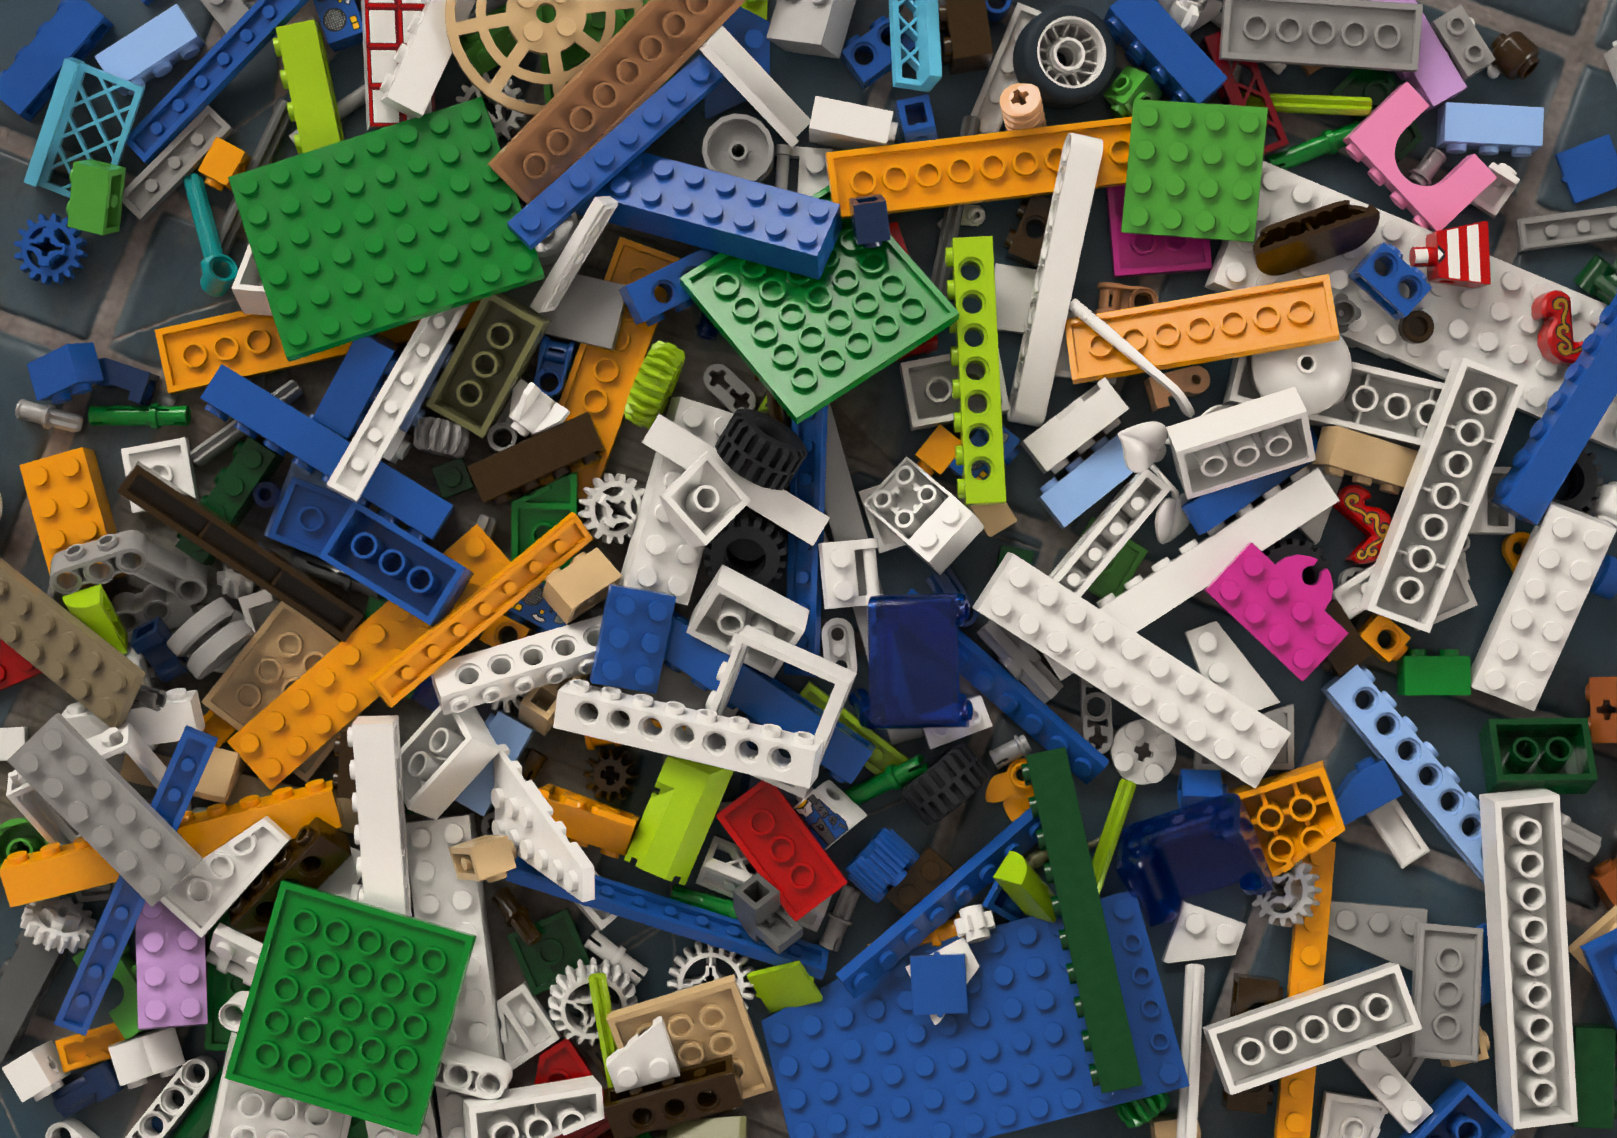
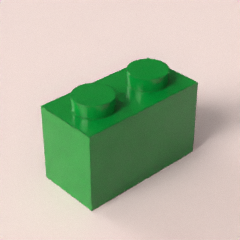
M1407 649V656H1402L1397 660V695H1471L1470 656H1460V649H1439V656H1427V649Z

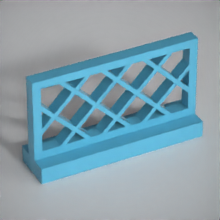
M73 57L64 58L24 183L34 187L40 186L70 198L71 190L68 188L71 187V183L60 186L50 182L54 168L64 164L70 175L72 169L70 161L84 155L87 160L93 159L91 152L105 146L112 157L111 164L119 166L145 87L87 65L79 59ZM89 73L98 77L104 90L88 97L82 85L85 74ZM106 81H109L117 85L109 88ZM120 87L135 92L131 105L119 109L111 92ZM80 92L83 100L76 102ZM106 94L115 112L98 118L90 100ZM85 103L94 121L78 128L72 113L74 107ZM129 110L125 120L122 113ZM117 115L123 129L120 136L109 140L101 122ZM70 124L72 131L66 133L68 125ZM96 125L104 143L88 149L80 131ZM75 134L83 152L67 158L62 148V143L65 137ZM118 141L116 149L114 150L112 143ZM58 155H60L62 161L56 163Z

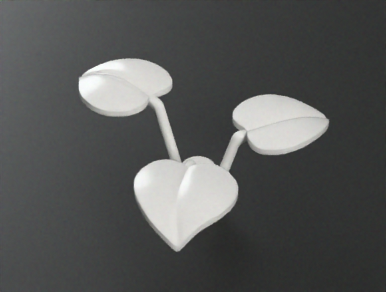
M1215 405L1206 410L1201 416L1232 407V405ZM1151 421L1118 432V436L1122 444L1125 464L1130 471L1140 473L1150 468L1158 478L1171 488L1172 497L1165 498L1160 503L1155 515L1156 537L1158 542L1164 545V543H1168L1176 538L1189 525L1190 522L1181 509V506L1189 500H1187L1185 493L1179 495L1176 487L1154 464V462H1159L1164 458L1166 454L1165 444L1170 445L1169 438H1167L1165 425L1157 421Z

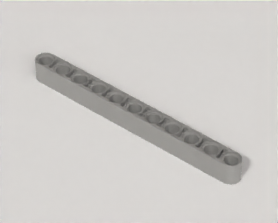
M828 404L825 512L830 517L828 522L833 540L837 542L868 539L831 405ZM856 550L854 552L859 596H865L867 591L863 551ZM879 579L880 594H883V590ZM885 597L884 604L852 607L891 745L923 737Z

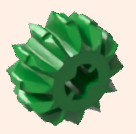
M1165 1092L1114 1105L1113 1107L1121 1122H1124L1128 1128L1140 1127L1143 1123L1149 1122L1152 1118L1158 1116L1161 1111L1165 1110L1170 1097Z

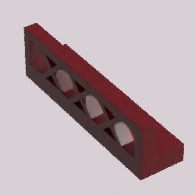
M1221 31L1204 37L1199 47L1228 78L1217 92L1222 105L1246 106L1249 94L1261 99L1264 107H1268L1270 121L1267 120V127L1274 129L1278 139L1277 142L1264 147V155L1288 146V139L1257 63L1231 61L1233 64L1230 68L1229 60H1219ZM1237 64L1250 70L1252 79L1249 86L1236 82L1233 73ZM1254 83L1257 87V90L1252 89ZM1240 90L1245 92L1244 97H1242Z

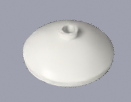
M1339 334V341L1253 355L1251 365L1252 377L1259 394L1263 397L1296 387L1308 416L1328 409L1344 394L1351 378L1352 362L1346 342ZM1303 358H1308L1311 361L1312 365L1309 370L1301 366Z

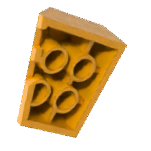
M1323 760L1261 779L1256 789L1245 784L1228 790L1227 797L1259 890L1266 887L1274 876L1287 872L1297 862L1310 853H1314L1346 830Z
M550 783L538 789L553 809V815L550 816L555 822L562 821L567 828L566 836L570 838L569 842H577L579 846L586 848L589 844L601 848L600 853L616 859L619 858V855L626 856L641 816Z

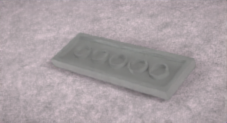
M1223 0L1219 60L1416 72L1418 71L1423 4L1368 0Z
M59 712L7 760L151 907L203 860Z

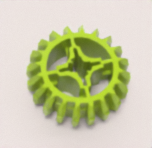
M660 340L652 345L646 358H644L641 368H639L627 398L624 410L627 420L632 421L633 424L641 428L650 429L657 416L663 414L684 365L685 354L683 350L677 348L674 344L665 343Z

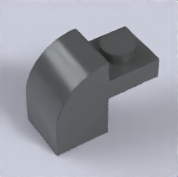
M758 872L733 890V907L736 916L744 930L755 942L761 939L777 954H780L803 936V927L780 908V891Z

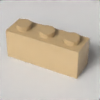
M1322 426L1315 452L1316 460L1313 461V465L1323 467L1324 474L1343 478V475L1346 474L1352 476L1351 482L1364 486H1371L1372 483L1380 485V491L1399 495L1400 490H1404L1418 451L1341 426Z

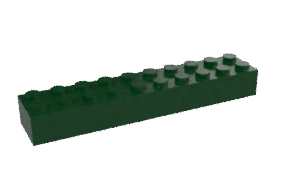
M1066 747L1026 755L1027 763L1021 764L1026 786L1032 785L1035 796L1028 797L1033 819L1040 817L1042 829L1036 830L1040 851L1047 850L1050 862L1043 864L1047 883H1055L1057 896L1051 897L1055 917L1062 916L1065 929L1058 932L1062 950H1070L1072 962L1066 963L1070 985L1075 983L1078 985L1080 996L1074 997L1078 1018L1085 1017L1087 1029L1081 1030L1085 1052L1092 1051L1095 1063L1089 1064L1093 1087L1100 1085L1101 1092L1107 1093L1143 1085Z

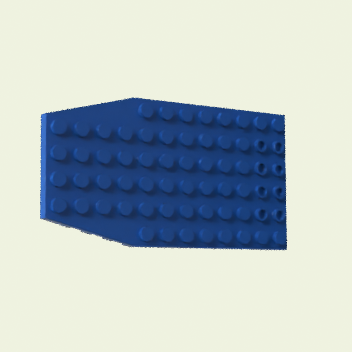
M1135 889L1103 897L1100 900L1143 1085L1107 1093L1101 1092L1100 1085L1093 1087L1089 1064L1095 1063L1092 1051L1085 1052L1081 1030L1087 1029L1085 1017L1078 1018L1074 1003V997L1080 996L1077 983L1070 985L1066 963L1072 962L1070 950H1062L1058 932L1065 929L1062 916H1058L1055 923L1030 916L996 925L995 929L989 930L991 938L969 944L980 968L966 985L968 1013L945 1014L937 1025H934L930 1015H913L911 978L905 968L910 965V956L930 955L962 938L955 936L942 941L939 947H936V945L932 946L931 942L913 948L892 969L885 972L869 989L863 991L855 999L846 990L841 981L837 979L819 989L823 996L822 1001L799 1007H786L762 1020V1028L789 1138H989L1189 1087L1188 1077Z

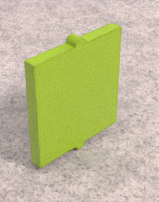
M800 960L747 974L749 982L754 984L755 996L761 998L770 1013L781 1011L786 1007H799L822 1001L823 996L814 983V977L809 976Z

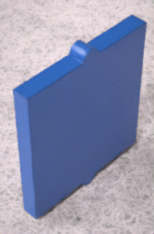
M1609 134L1554 155L1562 174L1561 182L1566 184L1573 205L1617 189V154Z
M936 951L934 955L910 956L913 1015L937 1014L941 1018L944 1014L968 1013L965 953L940 954V952Z

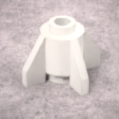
M1157 0L1189 36L1193 31L1217 17L1223 6L1222 2L1217 0H1207L1204 4L1197 0Z
M520 379L513 388L509 418L513 423L510 427L524 438H527L529 434L535 436L563 423L571 413L543 393L532 382L528 384Z

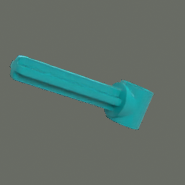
M194 173L184 177L183 183L204 257L200 263L203 273L200 285L207 294L220 297L229 291L237 275L238 268L229 256L223 254L203 178Z

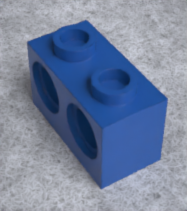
M881 16L869 26V32L862 37L856 34L843 45L844 49L841 52V60L863 90L892 70L891 46H886L881 41L884 35L890 34L889 17ZM904 33L900 37L901 43L911 53L915 49V43ZM865 52L871 55L873 60L867 65H861L856 62L855 56Z
M1383 242L1374 246L1348 276L1393 319L1398 320L1406 317L1432 287L1426 282V275L1418 268L1410 267L1402 259L1403 254L1395 246L1387 245ZM1376 260H1380L1385 265L1386 271L1384 276L1379 275L1375 271L1374 264ZM1401 282L1405 283L1409 288L1410 293L1407 299L1399 293V284Z

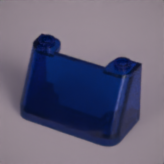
M965 594L871 596L868 601L867 614L870 717L873 727L883 730L969 727V720L973 717L972 702L967 700L966 696L960 694L958 627L963 626L965 620H968L970 616V605L968 600H966Z
M1236 793L1223 794L1136 822L1126 827L1119 836L1116 871L1131 896L1138 898L1141 912L1150 927L1173 921L1180 912L1183 899L1240 882L1241 889L1247 895H1261L1273 890L1272 873L1246 807L1240 796Z

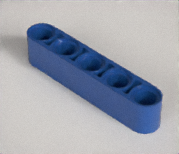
M1310 426L1314 452H1316L1319 439ZM1311 462L1192 498L1181 506V509L1196 533L1201 535Z

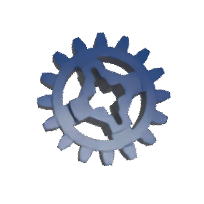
M52 213L49 221L47 216L39 214L38 223L28 219L29 229L27 231L23 229L18 230L23 239L22 241H14L13 245L21 248V252L15 254L14 258L24 261L19 268L25 273L30 272L29 278L37 282L41 278V283L50 285L53 278L55 283L62 285L64 282L63 276L66 275L71 279L75 278L72 271L74 268L83 270L84 266L79 263V259L87 258L88 254L82 251L81 247L87 245L88 242L84 238H78L82 230L67 227L68 218L65 217L61 221L59 215ZM62 231L68 236L70 245L64 242ZM54 245H55L56 247H58L59 249H61V250L49 251V253H47V252L41 250V249L53 248ZM31 253L38 257L37 264L40 265V268L35 264Z

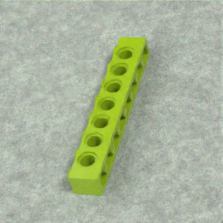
M993 236L952 238L951 247H945L946 267H952V280H947V299L954 301V307L960 313L957 322L949 326V333H955L956 346H950L951 366H957V379H952V398L959 399V412H954L953 414L954 432H960L961 445L955 446L956 466L962 465L963 479H957L958 499L964 498L965 506L1006 503ZM966 265H972L978 270L979 277L972 281L966 280L961 274V268ZM967 298H974L980 303V311L970 314L964 310L962 302ZM968 331L978 332L982 337V344L977 347L969 346L964 340V334ZM973 363L980 365L984 371L983 378L979 380L970 379L966 374V367ZM974 396L982 398L986 405L985 411L982 413L970 411L968 408L969 398ZM975 429L984 431L987 435L986 445L981 447L974 446L969 439L970 432ZM982 462L988 467L989 475L986 479L978 480L973 477L971 467L974 463Z

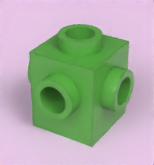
M1127 65L1103 96L1111 105L1109 108L1111 113L1117 118L1132 117L1134 99L1158 100L1163 92L1149 73Z

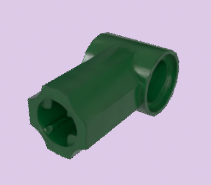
M1595 254L1574 278V282L1593 297H1598L1604 303L1610 305L1617 294V269Z

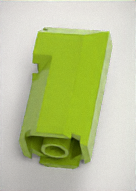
M667 755L654 786L660 789V792H652L624 860L630 863L634 857L637 859L636 867L671 882L675 876L681 877L678 884L685 886L734 771Z

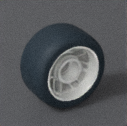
M1076 5L1055 6L1040 13L1022 29L1013 51V67L1018 82L1037 86L1041 93L1042 104L1051 108L1075 107L1096 96L1109 82L1116 63L1115 42L1107 25L1092 11ZM1057 52L1065 56L1066 66L1059 62Z

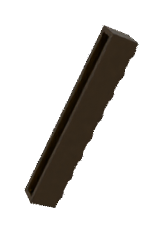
M137 461L119 486L117 491L119 494L343 642L347 640L364 616L359 607L141 462Z

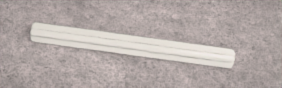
M1191 963L1185 966L1181 1056L1190 1086L1179 1089L1176 1138L1197 1137L1205 968L1201 964Z

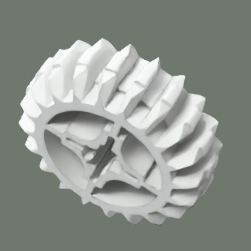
M699 941L695 942L697 952L694 953L690 947L686 946L683 951L687 959L685 960L678 955L674 959L675 963L681 968L670 967L668 972L670 975L677 977V979L667 981V987L677 988V991L703 984L702 980L707 982L710 967L712 968L714 980L726 977L717 969L716 958H719L731 965L738 977L736 981L742 998L748 1000L754 998V993L745 989L754 985L745 978L748 973L754 971L753 966L742 968V965L747 962L748 957L741 956L739 959H736L734 956L737 953L731 951L728 953L725 949H715L714 946L708 945V949H703L702 942ZM706 958L704 974L684 979L686 971L693 963ZM744 1002L746 1009L748 1010L749 1006L746 1002Z
M594 957L591 958L590 965H584V962L579 959L577 961V969L567 965L565 968L566 975L557 974V984L551 985L550 994L552 996L548 998V1007L551 1008L549 1015L550 1019L556 1021L555 1028L558 1031L564 1030V1036L567 1040L576 1035V1042L579 1045L584 1039H589V1044L592 1047L595 1044V1039H599L589 984L582 987V985L589 983V975L598 972L606 974L608 986L613 988L619 995V1001L612 999L610 995L612 1011L638 1003L637 997L634 995L636 988L633 983H630V975L628 973L621 974V967L618 964L610 969V963L607 959L601 965H597ZM566 1003L573 1004L574 1008L581 1011V1019L574 1016L568 1010Z

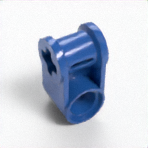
M544 335L540 344L534 384L543 393L556 401L561 398L576 353V342L563 343L550 340L549 336ZM548 377H555L559 380L557 388L551 392L544 391L542 389L543 381Z

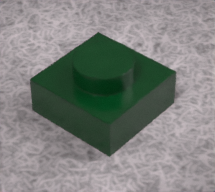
M463 457L431 468L443 499H448L475 488Z

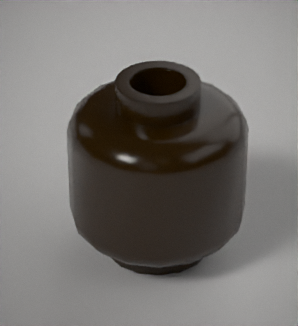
M1514 31L1508 35L1502 33L1490 46V49L1493 50L1492 54L1496 59L1491 65L1508 80H1516L1518 78L1524 80L1536 69L1540 62V59L1537 58L1539 55L1538 46L1520 31Z

